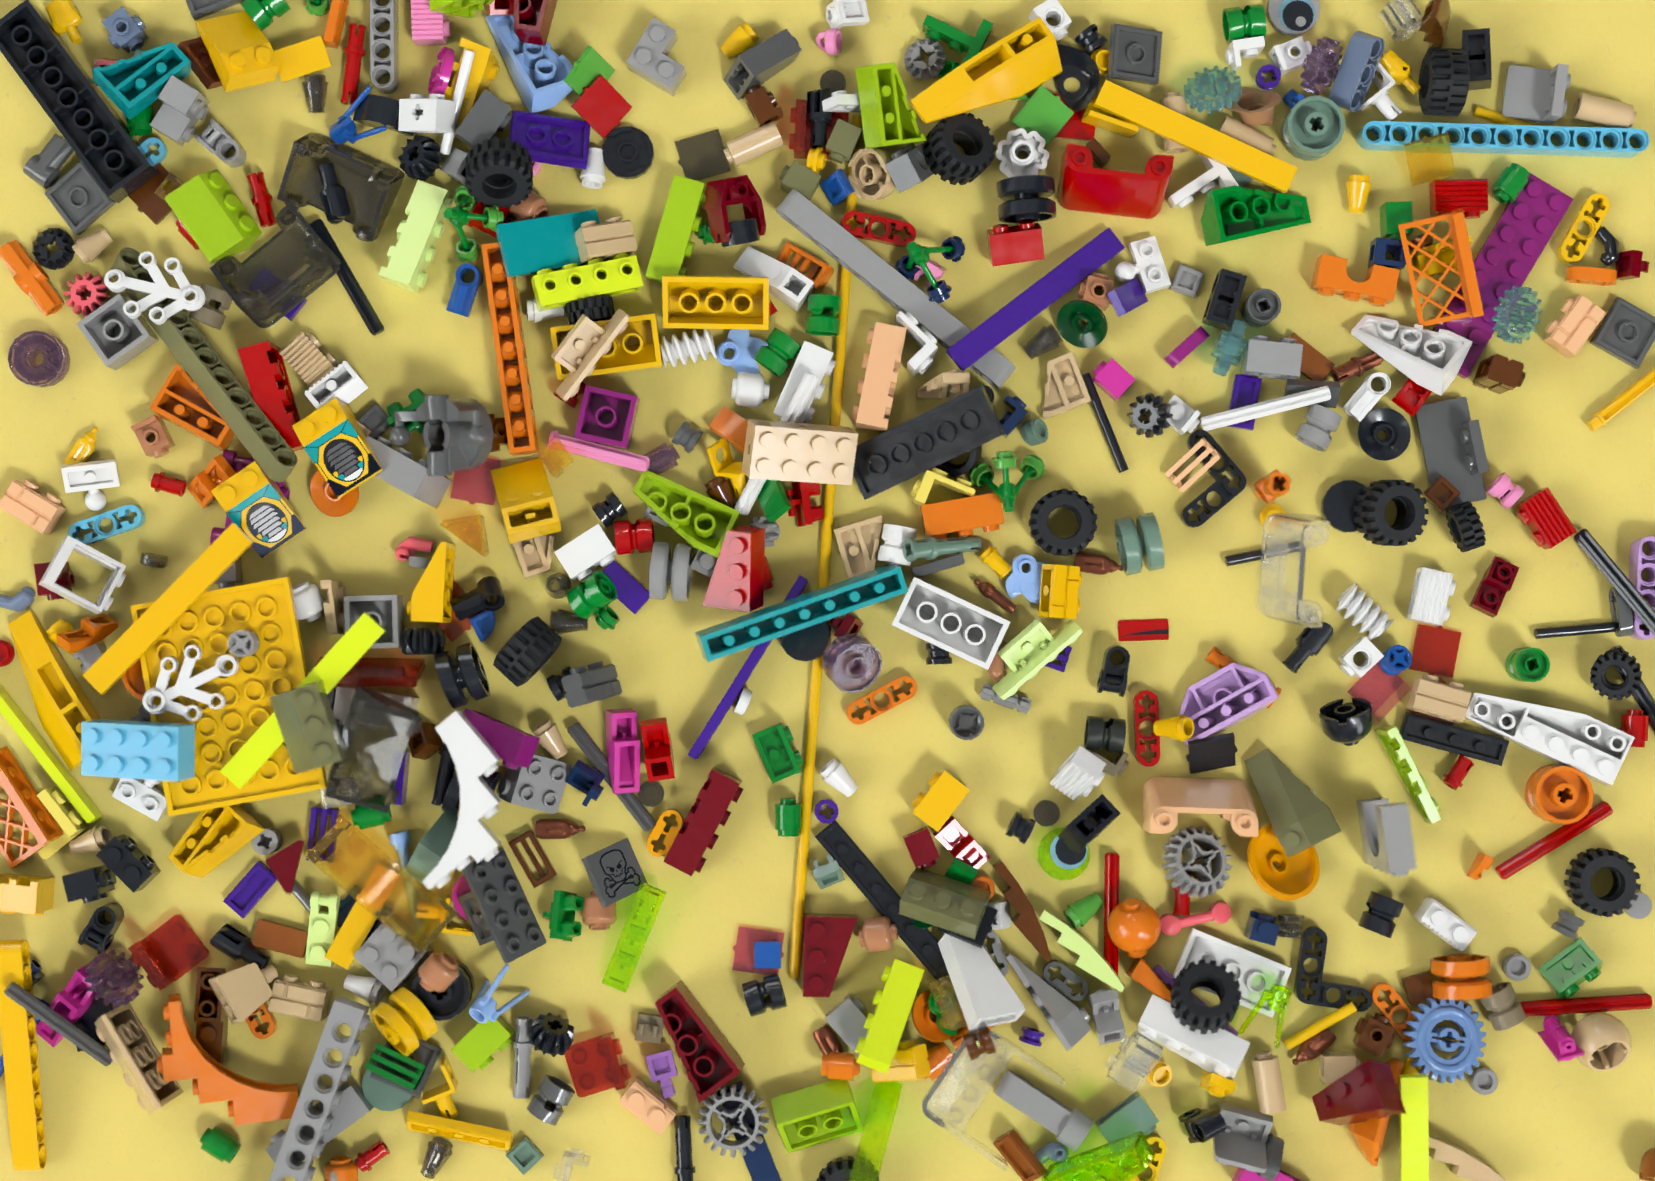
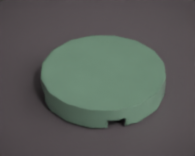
M366 1070L362 1078V1091L366 1100L373 1107L381 1111H394L402 1108L412 1098L411 1095L370 1078L372 1072Z

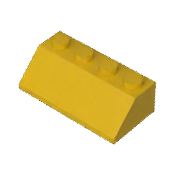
M662 275L663 328L769 330V277Z
M654 313L630 317L626 329L621 334H617L612 341L610 350L605 355H601L595 363L594 371L589 376L663 366L657 315ZM609 320L595 321L602 329L609 322ZM575 324L550 328L553 353ZM555 360L557 380H565L571 371Z

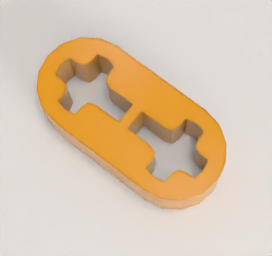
M668 809L659 817L647 840V849L653 856H663L670 850L683 824V816L678 810ZM674 814L676 815L675 821L678 822V825H672L667 832L664 830L667 825L664 817H670ZM661 834L666 835L663 844L666 846L665 850L660 848L658 851H655V845L652 843V840H658Z

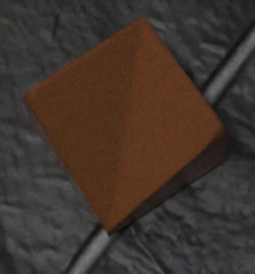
M422 722L406 735L413 758L427 760L438 752L439 749L443 748L441 737L435 729L437 727L436 724Z

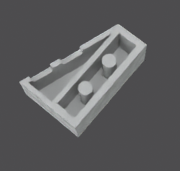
M367 435L366 439L383 468V471L375 476L410 496L437 508L452 481L444 476H428L427 462L420 458L416 462L411 459L414 454L399 447L396 451L391 448L393 443L379 436L376 440Z

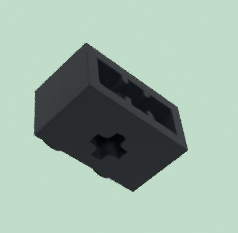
M1102 794L1070 822L1058 837L1075 855H1078L1121 813Z

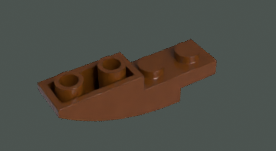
M198 967L194 1021H197L196 1039L204 1050L218 1063L223 1065L224 1047L227 1046L228 1016L208 980L226 973V969Z

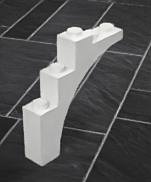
M461 710L453 712L435 728L447 745L456 766L460 784V811L457 828L448 850L437 867L422 881L429 890L434 886H437L438 889L452 879L448 874L456 868L460 872L472 862L469 858L470 856L477 863L483 859L486 862L490 861L500 852L497 847L502 844L482 820V817L488 820L499 810L496 805L502 800L481 777L484 774L487 778L499 768L496 763L501 758Z

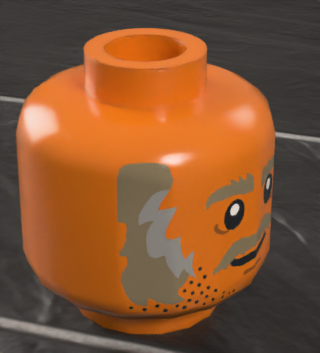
M349 1156L330 1158V1162L323 1168L324 1181H359L358 1166Z

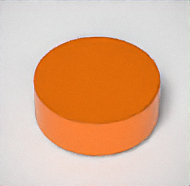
M986 875L975 876L970 884L991 891L990 899L995 893L994 882Z

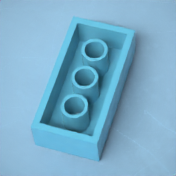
M112 719L84 721L81 726V776L182 781L195 778V724Z

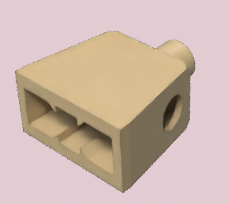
M254 962L209 979L208 982L231 1023L236 1024L244 1021L273 995L268 984L279 976L273 965L270 964L260 970Z

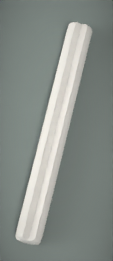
M1322 386L1204 416L1200 419L1202 429L1209 431L1330 400L1331 393L1328 386Z

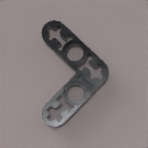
M1197 430L1188 437L1187 446L1189 450L1194 447L1196 442L1195 436L1198 438L1205 437L1222 456L1224 464L1221 469L1216 470L1210 467L1207 470L1216 482L1182 510L1181 520L1184 525L1190 528L1202 525L1242 492L1246 486L1244 474L1215 439L1204 430ZM1200 447L1193 455L1197 458L1205 450ZM1211 453L1208 454L1200 463L1204 466L1213 455ZM1230 466L1232 470L1227 473L1232 478H1239L1237 483L1239 488H1229L1227 485L1230 482L1228 477L1224 475L1220 478L1218 474L1226 471ZM1209 492H1217L1220 495L1221 501L1218 506L1213 507L1207 503L1206 497ZM1200 500L1203 507L1210 511V513L1207 515L1204 510L1197 516L1198 522L1195 520L1188 521L1187 518L1190 515L1188 510L1196 511L1201 505L1197 504V502Z
M1310 926L1306 928L1302 933L1294 983L1296 998L1305 1004L1339 1009L1344 1006L1343 1004L1346 999L1345 990L1347 989L1349 996L1356 997L1361 992V996L1365 997V1002H1360L1359 1006H1357L1355 1001L1346 999V1003L1348 1004L1352 1001L1358 1010L1356 1012L1368 1010L1372 1004V996L1366 989L1359 986L1322 981L1327 935L1318 927ZM1314 932H1316L1317 936L1321 937L1320 942H1315L1314 950L1319 951V955L1311 952L1305 953L1306 948L1312 950V942L1308 940V936H1313ZM1308 958H1315L1317 961V969L1313 972H1306L1304 969V961ZM1302 975L1310 978L1316 977L1315 981L1309 980V988L1313 990V994H1308L1307 998L1300 992L1301 988H1306L1307 984L1306 979H1301ZM1331 988H1337L1340 992V997L1336 1002H1329L1326 999V993Z

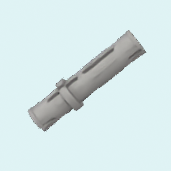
M519 1016L515 1018L516 1033L515 1040L512 1043V1047L515 1048L513 1098L526 1099L530 1097L531 1048L534 1045L529 1043V1029L533 1018Z

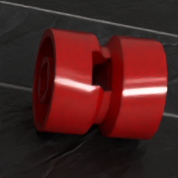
M652 518L637 519L635 524H632L630 520L615 521L614 532L617 555L633 554L634 550H638L640 553L652 552L655 542Z

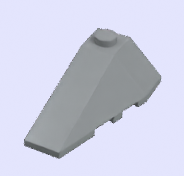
M1009 951L1006 952V958L1066 1050H1070L1091 1030L1087 1023L1091 1018L1083 1006L1078 1009L1070 999L1050 985Z

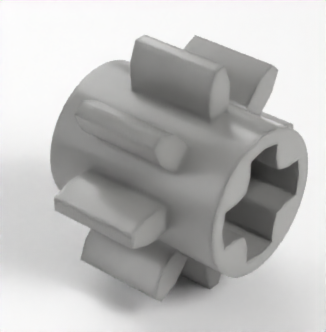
M766 516L753 517L754 523H751L749 526L765 528V547L774 546L773 540H777L780 535L778 523L767 521Z

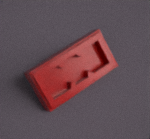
M1408 378L1392 401L1410 416H1414L1432 391Z

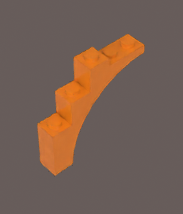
M180 994L169 995L168 1004H163L164 1020H170V1030H166V1044L172 1047L162 1048L161 1057H157L158 1074L163 1073L164 1082L192 1079L193 1095H199V1104L231 1100L228 1101L229 1117H234L235 1125L291 1119L299 1099L298 1083L274 1084L256 1081L236 1074L218 1063L203 1049L192 1033L184 1015Z

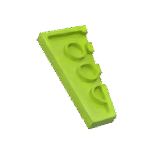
M1383 725L1375 729L1425 822L1433 824L1440 820L1441 817L1438 813L1441 811L1437 801L1430 797L1427 783L1423 776L1419 774L1414 759L1409 753L1397 727Z

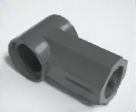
M55 133L40 154L32 156L27 161L23 172L41 187L48 189L57 181L60 175V168L74 150L67 141Z

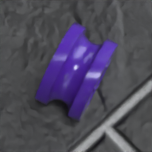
M1269 64L1260 68L1255 78L1257 86L1264 91L1274 89L1281 79L1280 70L1276 66ZM1271 72L1273 74L1272 79H1275V81L1265 83L1263 81L1265 76H1262V73L1268 74Z
M829 799L820 801L815 808L817 819L822 823L833 822L838 816L837 804ZM828 804L829 808H834V814L831 813L832 817L826 819L825 815L819 814V809H823L822 805Z
M1022 1026L1023 1035L1019 1036V1040L1030 1045L1041 1046L1040 1038L1044 1037L1045 1033L1034 1028Z

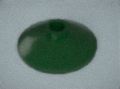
M1084 300L1070 301L1060 309L1057 315V327L1061 336L1076 347L1091 348L1097 346L1107 334V319L1104 313L1091 302Z

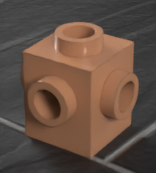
M1094 273L1093 276L1089 275L1085 282L1081 281L1077 297L1093 303L1101 311H1106L1109 304H1111L1107 293L1114 290V281L1108 280L1109 276L1100 273ZM1094 288L1102 289L1103 294L1100 296L1096 295Z

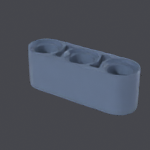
M1357 31L1352 35L1329 95V99L1340 108L1351 112H1357L1361 108L1384 50L1385 42L1382 38L1362 31Z

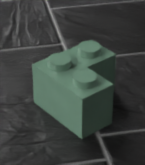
M444 811L418 843L404 870L405 872L423 883L422 881L437 867L448 850L457 828L458 816Z

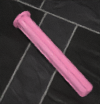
M556 430L551 432L548 439V450L550 451L557 449L646 472L650 465V458L647 456L561 435Z

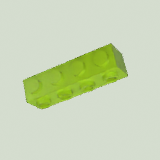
M674 175L645 275L647 280L662 284V275L686 276L688 267H684L686 257L691 258L695 242L691 241L694 232L699 231L702 217L698 215L706 199L705 183Z

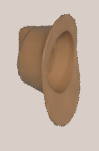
M1246 87L1227 89L1218 98L1219 104L1223 108L1238 112L1241 121L1248 126L1272 125L1275 107L1281 100L1280 95L1276 92Z

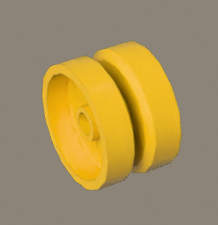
M400 987L389 996L390 1004L382 1002L370 1014L375 1026L383 1037L402 1055L409 1056L419 1047V1039L426 1041L438 1029L434 1018L422 1002L409 990Z

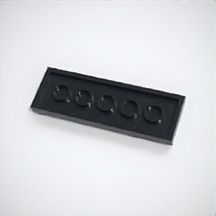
M984 386L976 387L857 445L853 475L864 500L1004 435L1005 432Z

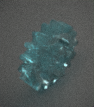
M1214 66L1211 70L1204 68L1203 73L1195 72V78H1188V84L1184 85L1186 103H1189L1191 109L1197 107L1199 113L1204 109L1208 110V114H1211L1213 110L1222 112V107L1231 108V101L1238 102V95L1242 94L1240 76H1236L1235 70L1228 72V67H1224L1222 70H1218V66Z
M1513 286L1512 291L1505 290L1504 298H1498L1500 304L1493 308L1497 314L1492 317V321L1497 323L1493 330L1498 331V338L1503 339L1505 342L1521 344L1523 339H1530V331L1536 332L1535 324L1541 322L1537 317L1538 314L1543 312V309L1538 308L1542 301L1536 298L1538 293L1531 291L1532 288Z
M1234 319L1228 331L1221 330L1211 354L1213 357H1216L1212 369L1214 373L1226 376L1231 364L1238 365L1248 341L1242 338L1247 326L1245 322Z

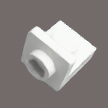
M834 0L826 7V20L830 24V28L840 29L844 26L866 25L870 22L866 1Z
M1264 36L1232 40L1225 51L1226 63L1231 65L1232 72L1238 71L1241 67L1240 55H1243V58H1252L1259 55L1258 52H1261L1265 47Z
M1175 394L1167 402L1171 405L1166 411L1173 414L1172 418L1166 419L1171 425L1170 427L1180 435H1183L1186 431L1191 433L1200 423L1197 417L1201 412L1193 410Z

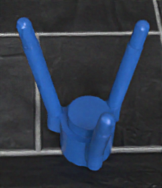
M367 86L348 110L329 128L330 137L334 142L344 144L349 141L353 144L359 139L387 130V127L384 125L358 134L355 133L356 124L352 121L350 115L372 90L371 86Z

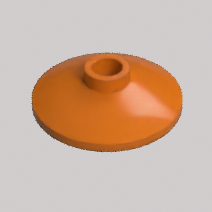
M318 470L311 479L310 494L313 503L322 513L332 517H341L350 513L356 507L359 500V486L338 498Z
M929 989L920 993L913 1003V1024L923 1038L931 1042H943L951 1038L952 1035L944 1033L937 1026L936 1015L928 1008V998L937 989ZM939 998L937 1001L938 1007H940L942 1004L941 998ZM929 1013L933 1016V1021L930 1019Z

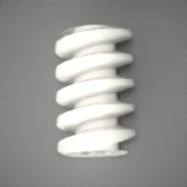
M693 329L691 338L683 331L681 340L674 333L672 334L671 342H668L665 336L661 338L660 347L665 369H667L668 361H670L674 368L677 367L678 359L681 360L683 365H687L688 357L694 363L698 362L699 355L702 356L704 361H707L709 352H711L715 359L717 358L712 333H709L707 329H702V335L700 336L696 329Z
M1353 583L1336 600L1339 602L1336 611L1339 612L1346 609L1347 611L1343 618L1347 619L1353 616L1354 620L1351 625L1355 626L1361 623L1362 626L1359 633L1361 634L1368 630L1370 633L1367 638L1372 640L1381 635L1394 619L1387 621L1389 614L1385 611L1379 614L1381 609L1379 604L1371 607L1373 598L1363 599L1366 594L1365 591L1360 590L1356 592L1358 584Z

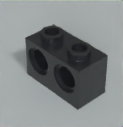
M1490 28L1462 30V49L1467 54L1470 70L1468 90L1491 89Z
M1223 268L1217 273L1201 323L1225 331L1232 326L1247 276Z

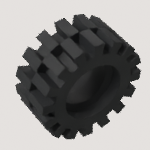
M611 296L587 297V299H578V301H571V303L566 304L569 325L576 324L582 314L593 322L610 320L615 314L613 298Z
M1466 501L1448 507L1446 510L1447 525L1451 530V536L1453 535L1454 543H1457V548L1461 552H1467L1485 545L1486 538L1484 536L1485 531L1482 529L1483 523L1480 522L1479 513H1476L1475 506L1473 507L1471 502Z
M1615 649L1614 652L1609 650L1604 655L1601 654L1594 662L1590 672V681L1594 684V690L1600 692V696L1606 695L1609 700L1617 698L1618 701L1622 700L1623 697H1630L1637 690L1642 677L1640 663L1636 662L1634 656L1630 657L1628 655L1629 652L1624 651V653H1621L1619 649ZM1611 666H1620L1625 670L1627 678L1621 684H1613L1607 680L1605 676L1606 670Z

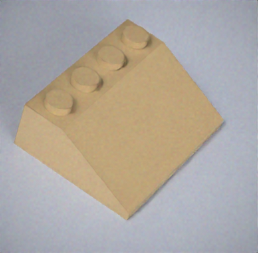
M130 1003L104 1014L94 1023L97 1027L96 1033L101 1041L106 1042L111 1050L109 1052L111 1059L115 1064L120 1065L124 1072L125 1082L128 1086L134 1088L138 1095L137 1101L144 1110H147L149 1114L183 1093L177 1080L164 1082L163 1073L158 1074L157 1057H161V1054Z

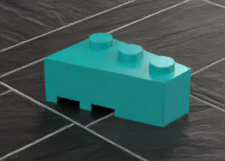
M171 42L141 52V55L125 60L123 58L117 60L115 64L103 68L92 69L93 81L125 116L131 120L158 99L171 75L181 81L191 74V61Z

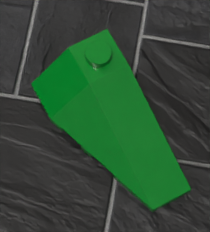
M1229 186L1209 191L1201 217L1206 246L1311 223L1306 197L1265 192L1260 189H1246L1241 186Z

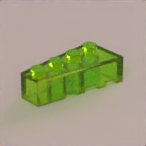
M1139 1131L1071 1156L1063 1162L1050 1164L1042 1180L1130 1181L1147 1169L1154 1153L1143 1132Z

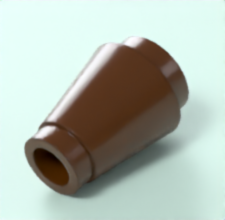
M718 476L705 484L707 488L706 493L711 499L734 509L736 500L728 479Z

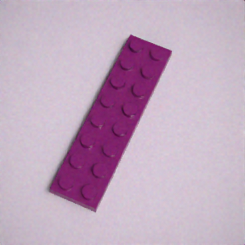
M1529 173L1530 175L1527 178L1528 183L1515 201L1508 203L1474 260L1484 316L1474 318L1471 316L1439 323L1432 330L1435 332H1439V329L1449 330L1472 341V345L1457 374L1463 379L1468 377L1574 200ZM1462 287L1457 291L1461 295H1463ZM1454 296L1446 307L1454 313L1466 311L1465 302L1457 296ZM1444 311L1441 316L1449 314Z

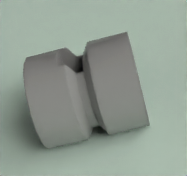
M1312 404L1305 415L1307 422L1300 425L1295 438L1313 449L1326 452L1332 440L1330 433L1336 432L1342 417L1324 406Z

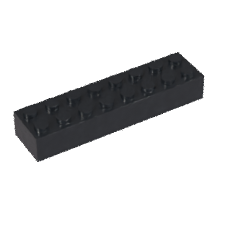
M25 0L0 19L1 53L109 198L120 203L160 173L36 5L29 0Z

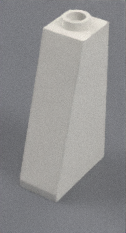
M944 934L938 942V946L969 1031L1016 1021L1026 1011L1025 1007L983 946L978 948L948 934Z

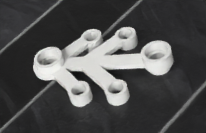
M149 251L142 252L138 260L142 267L148 270L155 283L127 277L119 269L108 271L104 277L105 285L112 292L118 293L128 288L150 294L137 302L128 301L124 304L123 311L131 319L138 318L141 312L166 298L176 300L163 309L161 307H154L149 311V318L157 325L165 323L167 318L183 309L188 311L199 310L206 300L205 293L199 286L190 285L182 271V264L174 257L168 258L165 261L164 268L170 275L174 276L180 289L169 287L157 266L156 257ZM152 257L150 263L144 264L145 258ZM172 263H177L176 269H169ZM113 276H119L116 282H111ZM192 293L195 294V298L193 300H187L188 295ZM136 306L134 313L128 312L130 307ZM162 312L160 319H154L156 313Z
M189 645L184 650L185 659L175 686L167 689L170 675L178 669L179 662L174 657L163 658L160 662L161 671L155 688L149 689L143 696L144 708L151 714H162L167 710L184 716L188 721L199 720L202 717V709L198 705L187 707L172 701V699L182 695L208 704L212 709L223 708L226 704V698L223 694H211L196 689V687L220 675L232 676L236 674L239 670L238 659L233 655H222L216 660L215 666L191 677L195 663L202 657L203 651L198 645ZM192 648L197 650L195 658H192L189 654ZM168 660H171L173 662V668L171 670L166 668V662ZM228 660L233 663L231 670H227L225 667V663ZM155 696H159L161 698V704L159 706L154 704ZM215 696H218L221 699V703L219 706H216L213 703V699ZM191 708L197 711L195 718L189 715Z

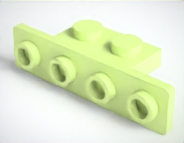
M1035 619L997 652L1011 671L996 683L992 689L1002 700L1014 695L1021 685L1027 680L1034 678L1043 666L1056 659L1064 648L1073 644L1078 639L1079 635L1083 633L1081 627L1073 620H1069L1057 632L1051 635L1038 619Z

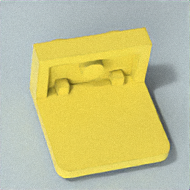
M933 468L931 471L926 470L922 480L917 479L910 495L914 496L913 503L921 506L925 504L933 483L967 497L974 496L976 490L971 488L972 483L961 478L953 481L946 478L948 473Z
M56 787L46 788L36 795L64 833L37 852L42 859L51 858L87 829L80 814L70 807L65 795ZM19 814L15 817L14 821L23 823V818ZM29 831V843L38 844L32 832Z

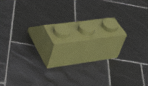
M322 680L269 697L295 774L341 761L348 756Z
M916 867L910 875L902 894L899 914L975 939L989 902L991 891Z

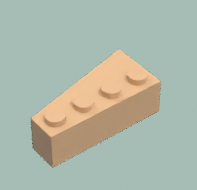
M876 322L875 329L869 328L867 343L871 344L870 354L864 353L862 369L866 370L864 380L859 379L856 395H861L859 406L854 405L851 419L856 421L855 428L880 433L887 431L907 328Z

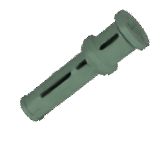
M978 535L936 539L932 536H926L920 540L906 538L903 542V555L907 561L912 562L916 558L933 560L938 555L979 552L981 540Z

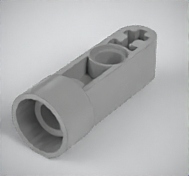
M1009 1069L1006 1070L993 1091L1001 1099L1056 1134L1055 1139L1074 1152L1080 1147L1094 1123L1092 1118L1077 1108L1069 1109Z

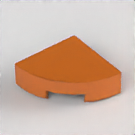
M1478 852L1467 876L1474 880L1480 879L1483 869L1489 870L1494 858Z

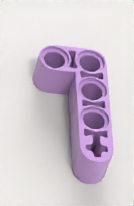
M1650 536L1638 538L1631 544L1629 580L1641 595L1647 597L1648 603L1655 610V537ZM1644 542L1650 546V553L1647 556L1642 551ZM1644 568L1649 572L1647 582L1641 578V571ZM1632 609L1634 632L1630 637L1637 640L1655 637ZM1639 626H1646V630H1640Z

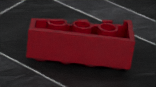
M514 0V29L520 42L546 46L558 0Z

